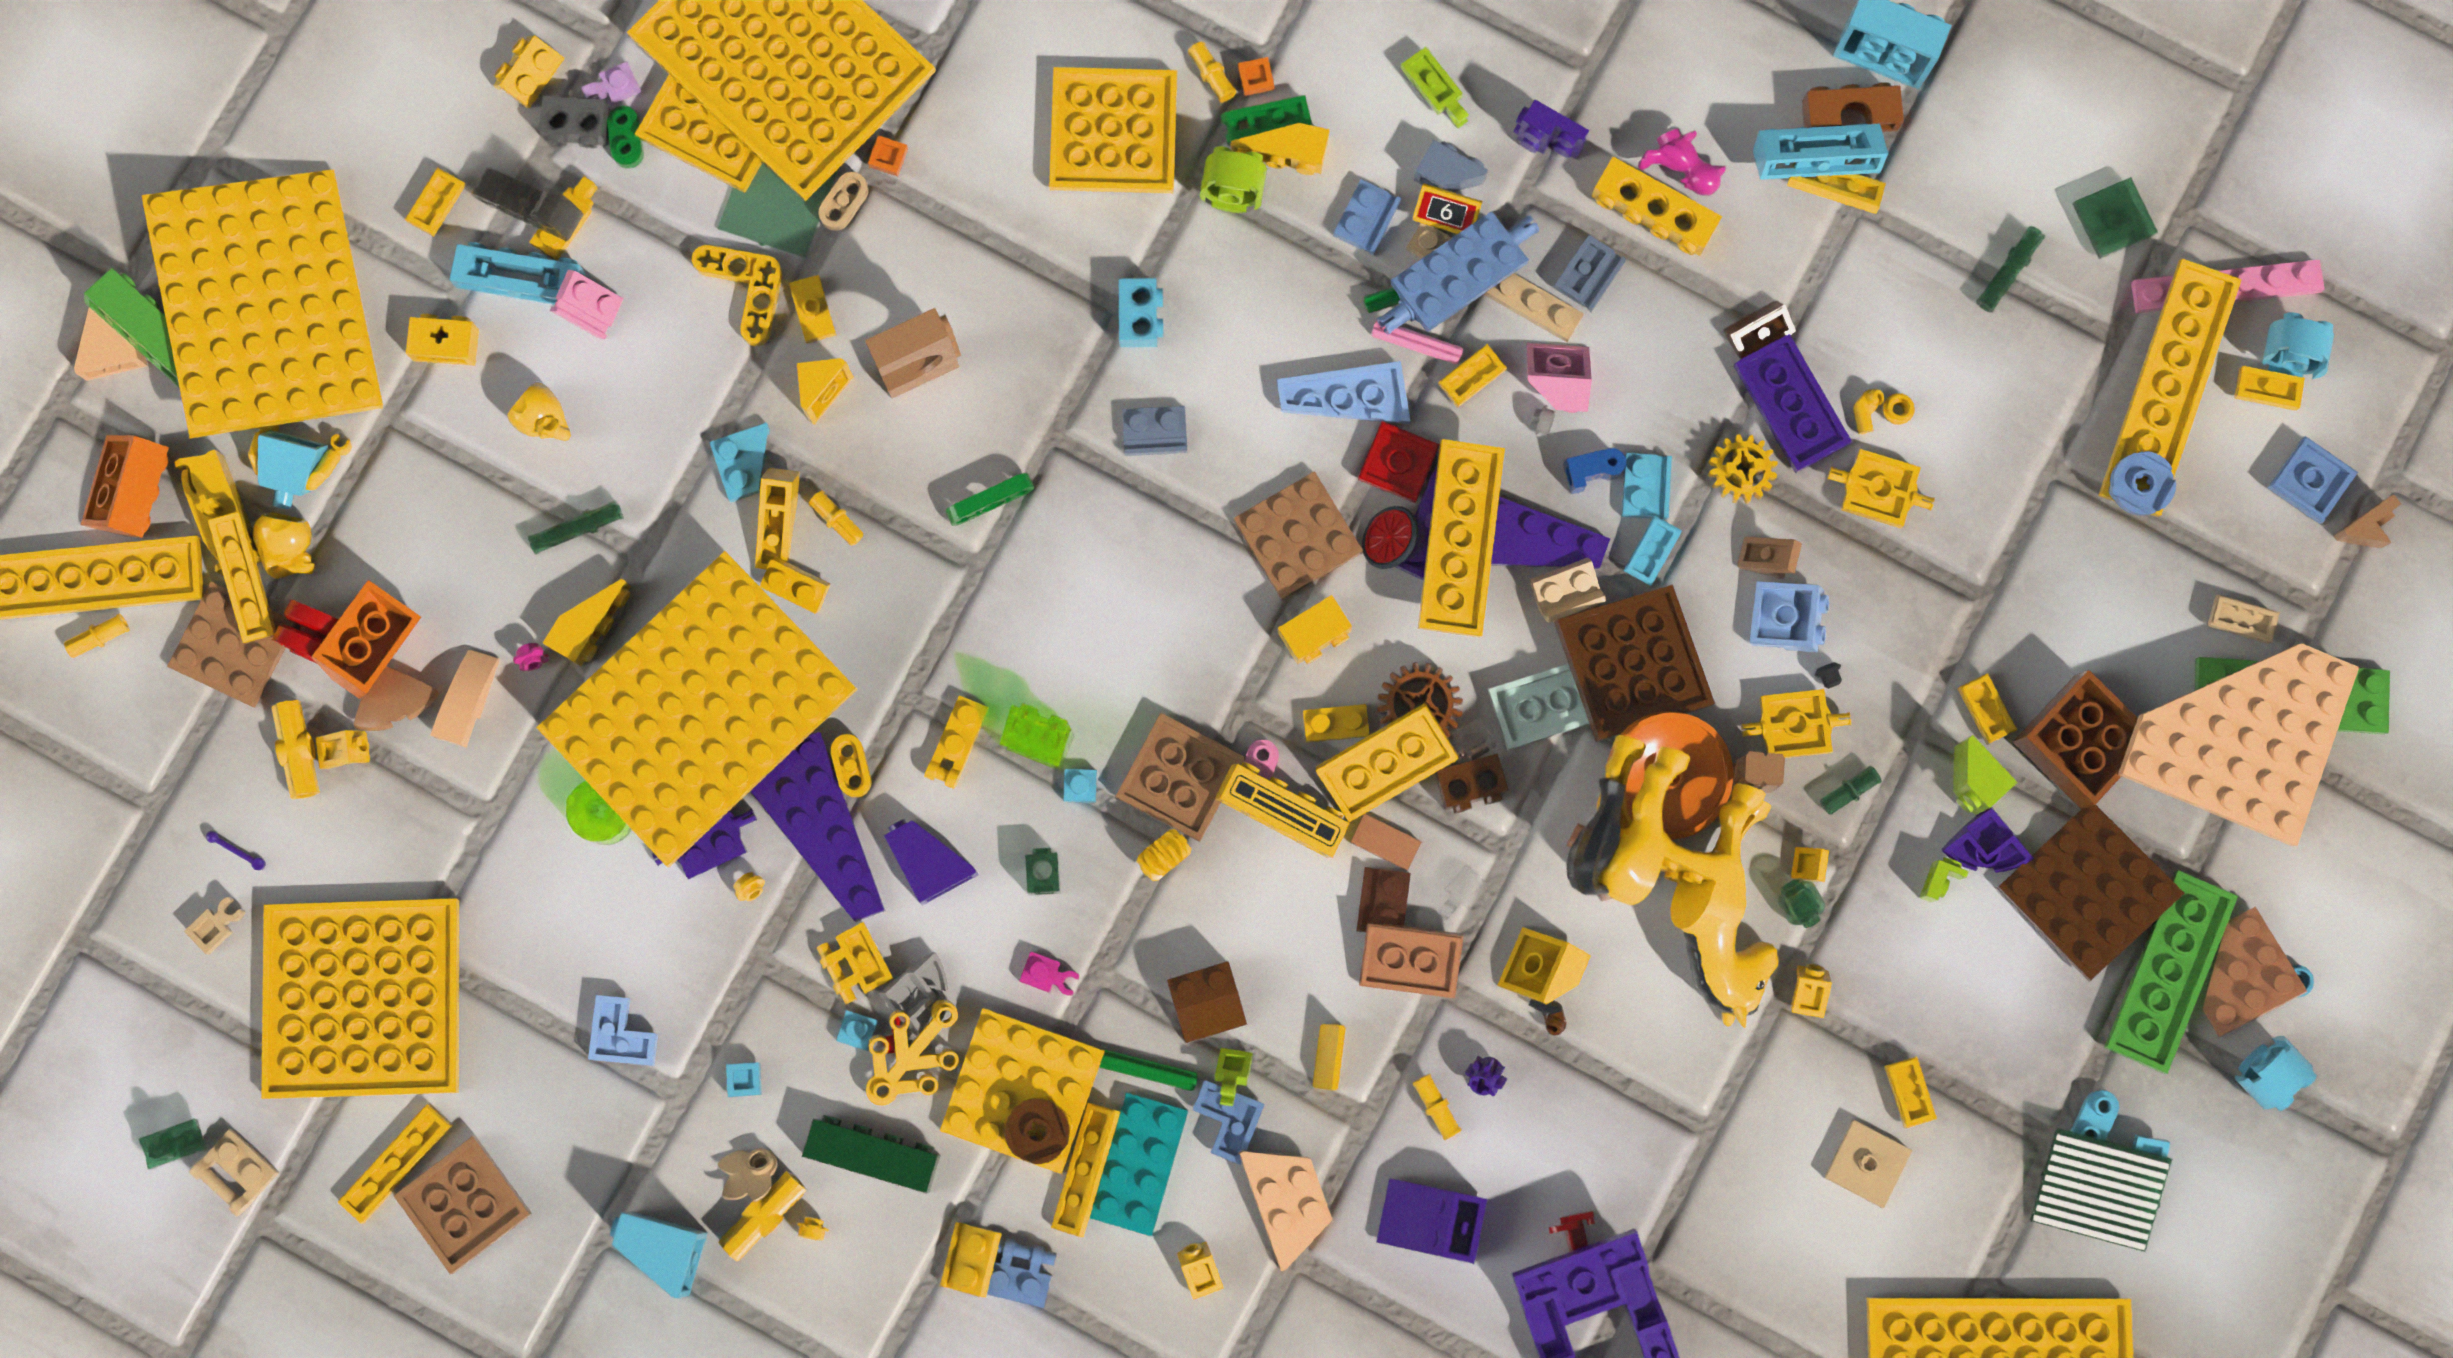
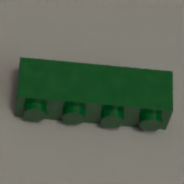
M823 1115L822 1120L813 1119L802 1157L926 1194L930 1193L941 1156L933 1153L935 1147L916 1142L915 1148L902 1144L904 1138L885 1133L884 1138L871 1135L873 1129L854 1124L853 1129L840 1126L841 1119Z

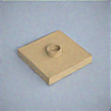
M1852 1120L1824 1178L1884 1209L1913 1150Z

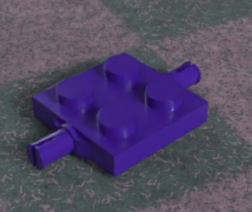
M752 808L736 816L731 811L726 813L677 860L681 864L687 879L696 877L748 853L741 839L740 827L757 821L756 815L744 819L754 814ZM652 853L654 859L658 858L654 853ZM660 859L655 860L657 866L663 863Z

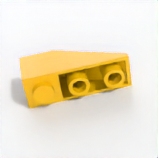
M1297 123L1231 141L1230 149L1240 153L1257 152L1263 156L1262 162H1266V165L1271 168L1283 169L1286 166L1295 168L1298 173L1303 175L1321 174L1330 129Z
M620 579L563 613L556 620L544 639L543 644L580 667L584 661L589 662L597 650L595 644L601 634L606 635L614 622L612 616L617 608L621 609L627 603L631 594L629 592L631 586L625 580Z

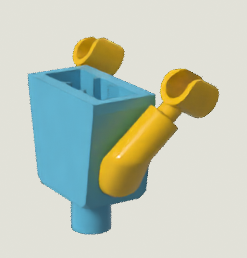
M279 425L258 428L259 431L255 432L250 445L248 457L255 474L258 476V484L275 490L272 505L281 509H291L294 495L302 496L312 490H316L331 475L341 459L340 455H346L351 451L352 443L348 439L344 446L338 447L336 445L341 437L339 434H334L330 440L332 449L327 450L328 445L280 433L278 432Z

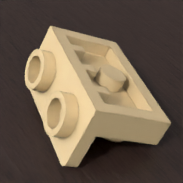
M1589 557L1529 579L1539 612L1548 623L1555 622L1557 619L1570 616L1579 611L1597 608L1600 603L1607 601L1605 594L1599 587L1594 566Z

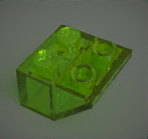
M1021 703L1020 707L1011 705L1000 740L1001 748L1061 771L1075 737L1072 728L1068 725L1069 722L1055 715H1051L1049 719L1042 717L1038 713L1039 710L1025 703Z

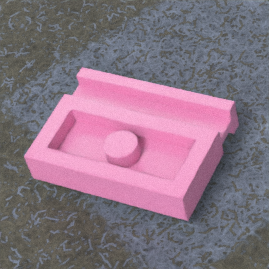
M568 270L555 297L557 301L554 307L551 306L550 311L597 338L605 339L607 336L605 334L608 326L611 327L623 298L580 273Z

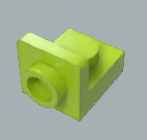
M1946 857L1942 861L1932 862L1919 898L1930 903L1938 901L1939 897L1943 898L1949 888L1950 880L1946 879L1947 875L1961 880L1967 878L1969 871L1961 868L1962 863Z

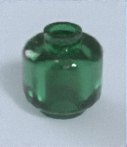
M1798 878L1781 887V894L1777 902L1790 925H1803L1804 928H1809L1821 920L1820 915L1824 912L1826 905L1813 882Z

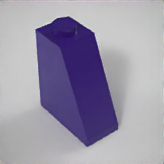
M903 819L888 827L890 832L884 835L917 900L922 906L979 876L972 865L913 820L906 822Z

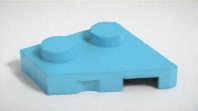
M767 423L709 442L730 502L760 493L762 470L766 459V443L770 433Z

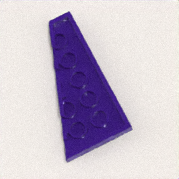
M1435 472L1431 475L1416 517L1418 523L1416 545L1403 562H1426L1436 482ZM1499 497L1491 565L1561 568L1589 557L1594 569H1599L1610 538Z
M820 731L811 734L764 777L751 792L853 921L858 922L886 910L844 794L839 787L836 772Z

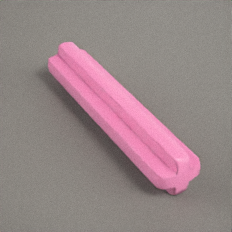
M1378 321L1374 324L1372 336L1453 364H1458L1463 352L1460 346L1400 326L1387 335L1383 331L1386 328L1385 326L1381 328Z

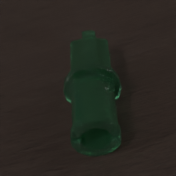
M1868 766L1867 769L1849 781L1844 779L1842 781L1843 785L1821 798V806L1826 813L1831 815L1851 801H1859L1860 795L1875 785L1880 784L1882 779L1873 766Z

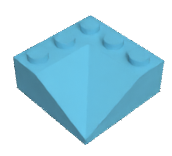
M1858 0L1844 25L1833 57L1919 90L1938 61L1952 25L1945 23V20L1937 15H1925L1917 12L1909 4H1896L1888 0Z

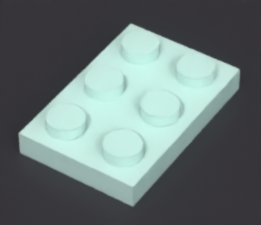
M1569 664L1488 689V694L1508 751L1589 725Z

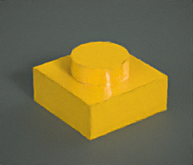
M1795 847L1791 878L1798 881L1825 882L1829 851L1822 848Z

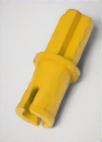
M823 490L816 493L810 499L808 505L827 522L826 526L828 528H833L850 546L857 544L863 538V532L845 515L846 510L844 508L840 509Z
M117 614L115 617L96 626L93 624L89 625L88 630L65 641L64 647L69 656L75 658L97 646L104 647L105 642L125 632H129L130 628L125 618L121 614Z

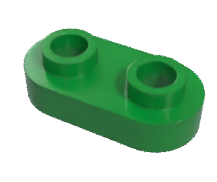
M617 106L610 111L607 118L611 155L620 167L630 169L638 166L644 157L643 141L635 135L640 126V119L631 107ZM625 116L628 118L625 124H618L620 117ZM623 147H631V151L629 153H621Z

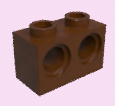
M1498 753L1440 769L1434 774L1445 811L1453 809L1454 814L1472 809L1471 803L1483 800L1485 805L1502 801V795L1506 794L1509 790ZM1483 773L1492 774L1496 779V786L1492 789L1482 787L1479 782V776ZM1452 782L1462 783L1466 789L1465 795L1460 798L1453 797L1448 790L1449 784Z

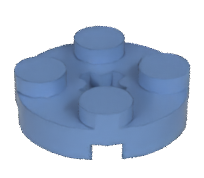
M2149 451L2133 453L2121 459L2113 468L2110 476L2109 494L2124 511L2133 515H2150L2165 508L2171 502L2176 491V479L2174 480L2171 465L2162 456ZM2146 476L2148 478L2146 483L2150 485V489L2139 491L2135 483L2136 478L2140 479Z

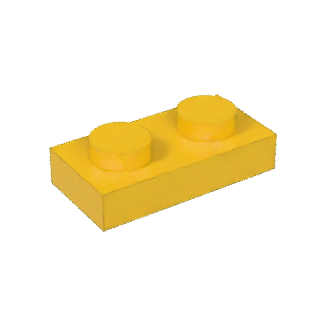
M2242 366L2238 372L2234 399L2297 411L2301 406L2305 378Z
M774 556L769 561L760 587L816 614L821 609L831 583Z
M1366 704L1303 710L1306 743L1363 738L1370 735Z

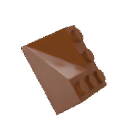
M2086 670L2074 675L2015 738L2013 743L2082 809L2083 807L2087 808L2096 805L2122 777L2118 773L2138 718L2090 670Z

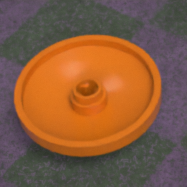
M1662 711L1638 719L1620 734L1640 740L1647 745L1643 756L1632 765L1626 784V809L1632 821V803L1644 782L1645 770L1650 764L1655 763L1660 747L1673 748L1688 754L1690 757L1687 770L1676 775L1668 786L1663 799L1662 824L1663 831L1671 840L1692 836L1708 827L1719 816L1720 807L1727 804L1731 794L1733 763L1726 743L1712 726L1687 713ZM1613 747L1611 748L1607 762L1609 761L1614 752Z

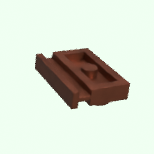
M1364 868L1357 932H1366L1367 921L1404 926L1411 873Z

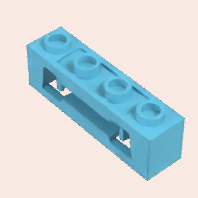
M1880 124L1759 130L1753 147L1760 180L1782 179L1795 176L1817 177L1824 175L1881 173L1888 155ZM1847 159L1848 162H1852L1853 159H1860L1862 164L1845 165V160ZM1796 162L1794 168L1775 169L1777 163H1785L1786 166Z
M468 242L467 246L457 244L449 280L458 289L555 305L557 301L555 297L567 271L574 270L583 276L586 273L576 260L562 257L559 258V261L548 260L547 256L540 253L530 252L528 256L517 254V251L510 248L499 247L498 251L486 249L487 247L483 244ZM488 264L495 265L498 270L545 277L543 284L548 288L540 287L537 282L492 275L493 269Z

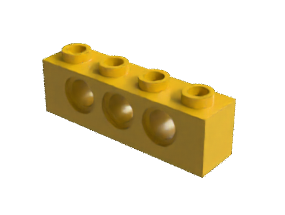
M1614 156L1604 170L1591 196L1596 199V203L1607 210L1615 209L1622 213L1623 218L1634 225H1639V223L1650 229L1651 234L1661 240L1669 239L1678 244L1677 247L1682 252L1689 255L1696 254L1701 256L1722 218L1721 215ZM1622 189H1630L1634 192L1635 198L1625 199L1620 194V191ZM1649 204H1657L1662 208L1663 213L1652 214L1647 206ZM1675 220H1686L1690 228L1686 230L1678 228Z

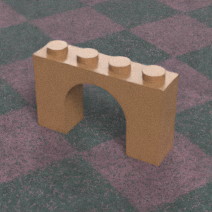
M936 308L865 340L891 398L897 397L959 368L957 357L961 356V353L958 349L952 327L945 314L939 317Z

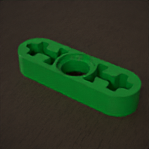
M1022 473L951 505L945 510L951 526H957L1031 492L1035 487L1029 474Z

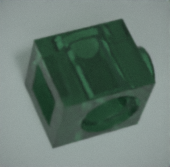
M1051 848L1032 849V854L1025 855L1027 894L1029 896L1061 894L1058 853H1052ZM1048 863L1051 865L1052 873L1047 879L1041 880L1035 877L1034 870L1038 864Z

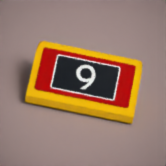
M1423 183L1412 219L1459 234L1477 221L1483 201Z

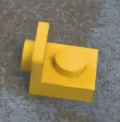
M344 730L316 737L319 769H331L351 763L364 764L370 762L369 743L365 731Z
M1816 964L1797 965V982L1791 1003L1792 1013L1824 1018L1832 985L1829 971Z
M1207 1242L1192 1243L1177 1252L1193 1300L1224 1288Z

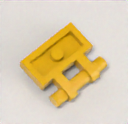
M865 922L835 936L840 946V949L832 952L828 942L816 947L821 957L819 962L823 970H828L835 984L832 987L836 995H841L845 1005L857 999L852 990V987L860 984L864 994H867L894 980ZM845 958L854 973L847 978L838 963Z

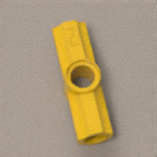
M287 700L271 706L278 740L275 741V750L278 761L285 770L290 798L294 800L315 796L320 793L313 762L316 759L314 741L306 729L301 701Z
M786 1171L772 1185L769 1192L763 1198L756 1202L752 1201L742 1212L740 1220L721 1237L718 1243L729 1256L737 1262L740 1261L762 1237L768 1236L785 1218L783 1215L795 1205L807 1189L793 1174Z

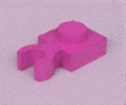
M1030 951L1019 982L1048 993L1051 992L1052 986L1056 985L1063 994L1073 996L1074 991L1066 989L1064 982L1069 977L1079 980L1080 976L1074 971L1058 972L1061 962Z

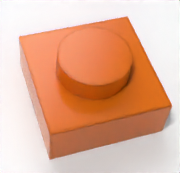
M1268 57L1238 63L1244 96L1274 90L1275 86Z
M878 135L868 161L869 168L898 177L909 149L908 145Z

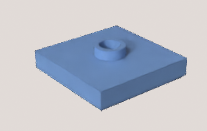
M2304 436L2267 488L2315 522L2321 524L2358 472Z

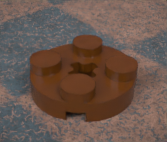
M1031 1098L1018 1104L1008 1116L1004 1129L1005 1140L1010 1151L1023 1161L1032 1164H1044L1057 1158L1068 1145L1071 1132L1070 1122L1065 1111L1053 1100L1043 1098ZM1033 1122H1038L1040 1126L1045 1125L1047 1131L1043 1133L1042 1140H1038L1036 1136L1030 1137L1029 1130L1033 1128Z

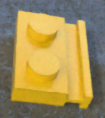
M955 1222L940 1286L986 1298L1002 1233Z

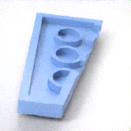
M1401 361L1277 379L1280 407L1283 413L1410 424L1411 422Z

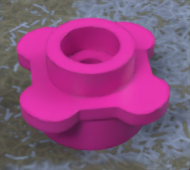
M528 643L516 650V656L513 658L515 664H519L521 671H533L549 660L548 654H543V648L538 643Z

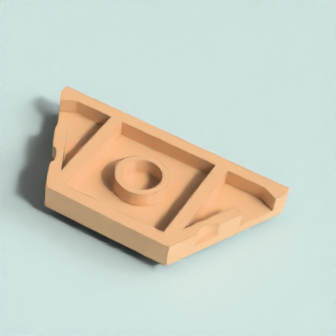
M1241 1150L1238 1153L1279 1269L1284 1271L1332 1221L1315 1169L1309 1157Z

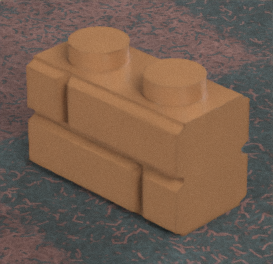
M1748 751L1740 759H1737L1736 763H1733V782L1735 784H1746L1755 787L1764 793H1772L1784 783L1785 757L1783 754L1767 753L1764 755L1763 752Z

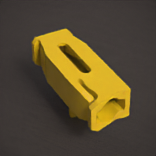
M214 449L204 455L176 460L174 463L182 471L183 489L203 542L218 561V564L214 566L216 572L223 576L207 520L238 511L242 512L256 563H260L261 559L253 541V528L225 456Z

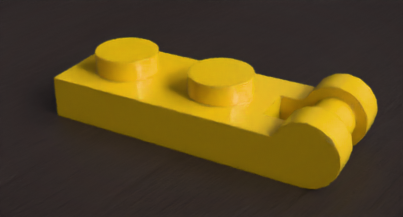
M958 696L934 755L928 764L924 775L925 778L932 781L936 778L945 782V786L955 789L989 707L963 696ZM944 759L954 762L951 770L941 767Z

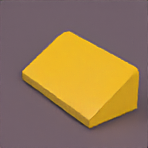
M1321 1024L1312 1084L1314 1088L1332 1091L1338 1089L1346 1030L1344 1025Z

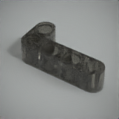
M486 167L471 193L480 202L567 242L584 215L580 209L559 192L548 187L541 191L490 167Z

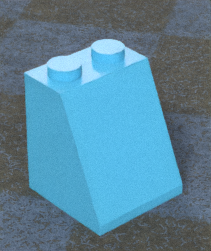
M623 1212L620 1218L615 1217L610 1230V1236L614 1237L612 1246L671 1297L679 1299L690 1295L708 1232L637 1212Z

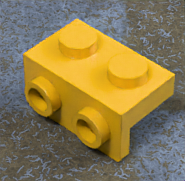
M535 35L527 36L526 38L521 37L511 50L514 56L509 63H502L494 74L497 80L493 86L498 90L502 89L526 108L532 106L564 60L563 56Z

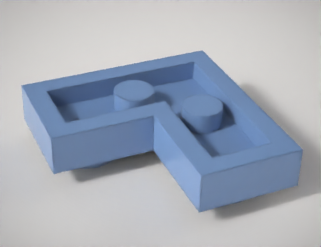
M1204 1080L1193 1111L1222 1122L1211 1153L1241 1165L1242 1161L1238 1152L1247 1150L1265 1104L1236 1093L1233 1106L1220 1105L1222 1096L1220 1094L1221 1086Z

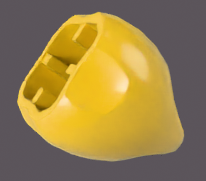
M535 382L529 386L507 413L508 420L512 426L527 436L540 437L541 439L555 438L562 441H567L571 437L570 429L558 398L543 383Z
M269 512L262 514L254 523L252 534L254 544L267 574L274 579H280L296 573L313 574L315 563H312L311 555L306 552L312 538V531L308 521L280 513Z

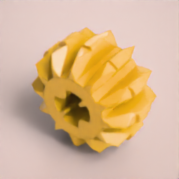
M1170 829L1141 852L1136 862L1146 876L1152 881H1158L1188 857L1192 848L1182 834L1176 829Z

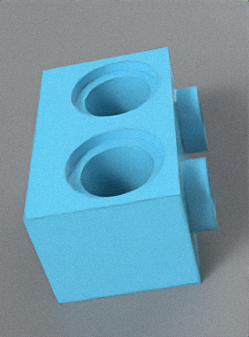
M1156 278L1119 279L1120 348L1158 347L1157 337H1164L1163 318L1157 319V307H1163V288H1157ZM1138 292H1145L1150 298L1147 302L1139 304L1133 300V296ZM1144 322L1150 326V329L1145 334H1137L1133 331V327L1137 323Z

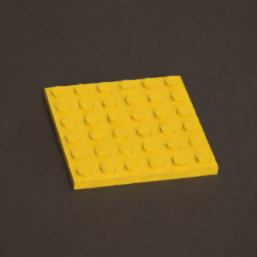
M459 899L264 905L261 1099L459 1093Z

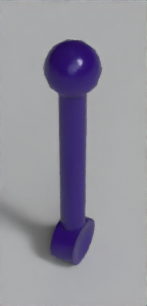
M209 831L206 834V840L209 843H217L248 861L254 870L261 871L265 868L266 862L264 859L248 855L221 839L216 831Z

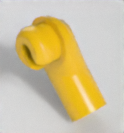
M1880 389L1866 390L1853 406L1858 434H1867L1874 431L1871 414L1884 402V394Z

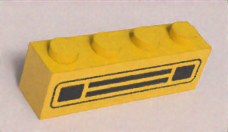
M1243 762L1242 765H1231L1215 797L1216 800L1326 858H1333L1350 824L1342 819L1343 813L1329 806L1324 810L1314 805L1316 799L1301 791L1295 795L1286 790L1288 784L1271 776L1270 780L1258 775L1260 770L1249 763Z

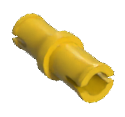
M1200 41L1191 46L1187 53L1201 71L1200 77L1204 82L1209 83L1219 98L1218 100L1224 103L1234 97L1237 90L1224 74L1223 65L1221 62H1216L1206 47L1205 42Z
M1429 1073L1414 1081L1412 1084L1426 1106L1424 1111L1427 1116L1431 1115L1443 1136V1140H1447L1461 1132L1462 1129L1458 1126L1447 1106L1450 1104L1448 1099H1443L1431 1074Z

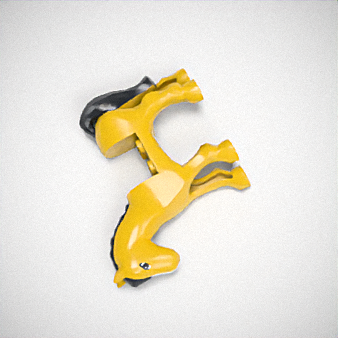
M1618 735L1613 743L1614 752L1605 765V778L1599 779L1601 792L1597 801V812L1581 830L1569 850L1566 863L1567 878L1572 888L1581 894H1607L1621 903L1634 905L1638 904L1649 894L1655 885L1660 871L1664 872L1665 879L1677 883L1670 907L1671 920L1675 927L1684 931L1692 978L1705 1001L1722 1013V1021L1725 1026H1731L1736 1017L1740 1025L1746 1028V1016L1754 1014L1758 1010L1766 984L1777 968L1779 959L1777 949L1768 942H1756L1741 951H1735L1737 928L1746 909L1745 873L1741 863L1740 846L1746 832L1756 822L1763 821L1772 806L1763 801L1766 796L1763 791L1746 784L1737 783L1733 787L1731 801L1720 807L1721 832L1714 849L1710 852H1700L1679 846L1663 831L1662 803L1665 792L1676 775L1687 770L1690 761L1689 755L1669 747H1660L1658 749L1655 763L1650 764L1645 770L1644 782L1632 803V821L1626 809V784L1632 765L1643 756L1647 745L1635 738Z

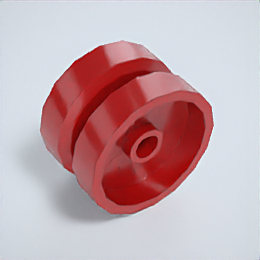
M291 599L284 612V616L289 621L300 625V628L297 630L287 625H279L271 640L290 649L289 652L316 663L311 658L339 619Z

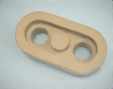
M857 172L843 174L820 205L819 217L827 229L838 231L845 228L867 198L868 185L861 174ZM852 186L858 188V192L854 195L848 193V189ZM833 212H840L841 216L839 219L833 220L830 218Z

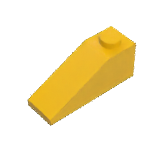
M768 468L761 478L755 568L766 570L770 559L774 556L787 563L789 562L798 502L799 471Z

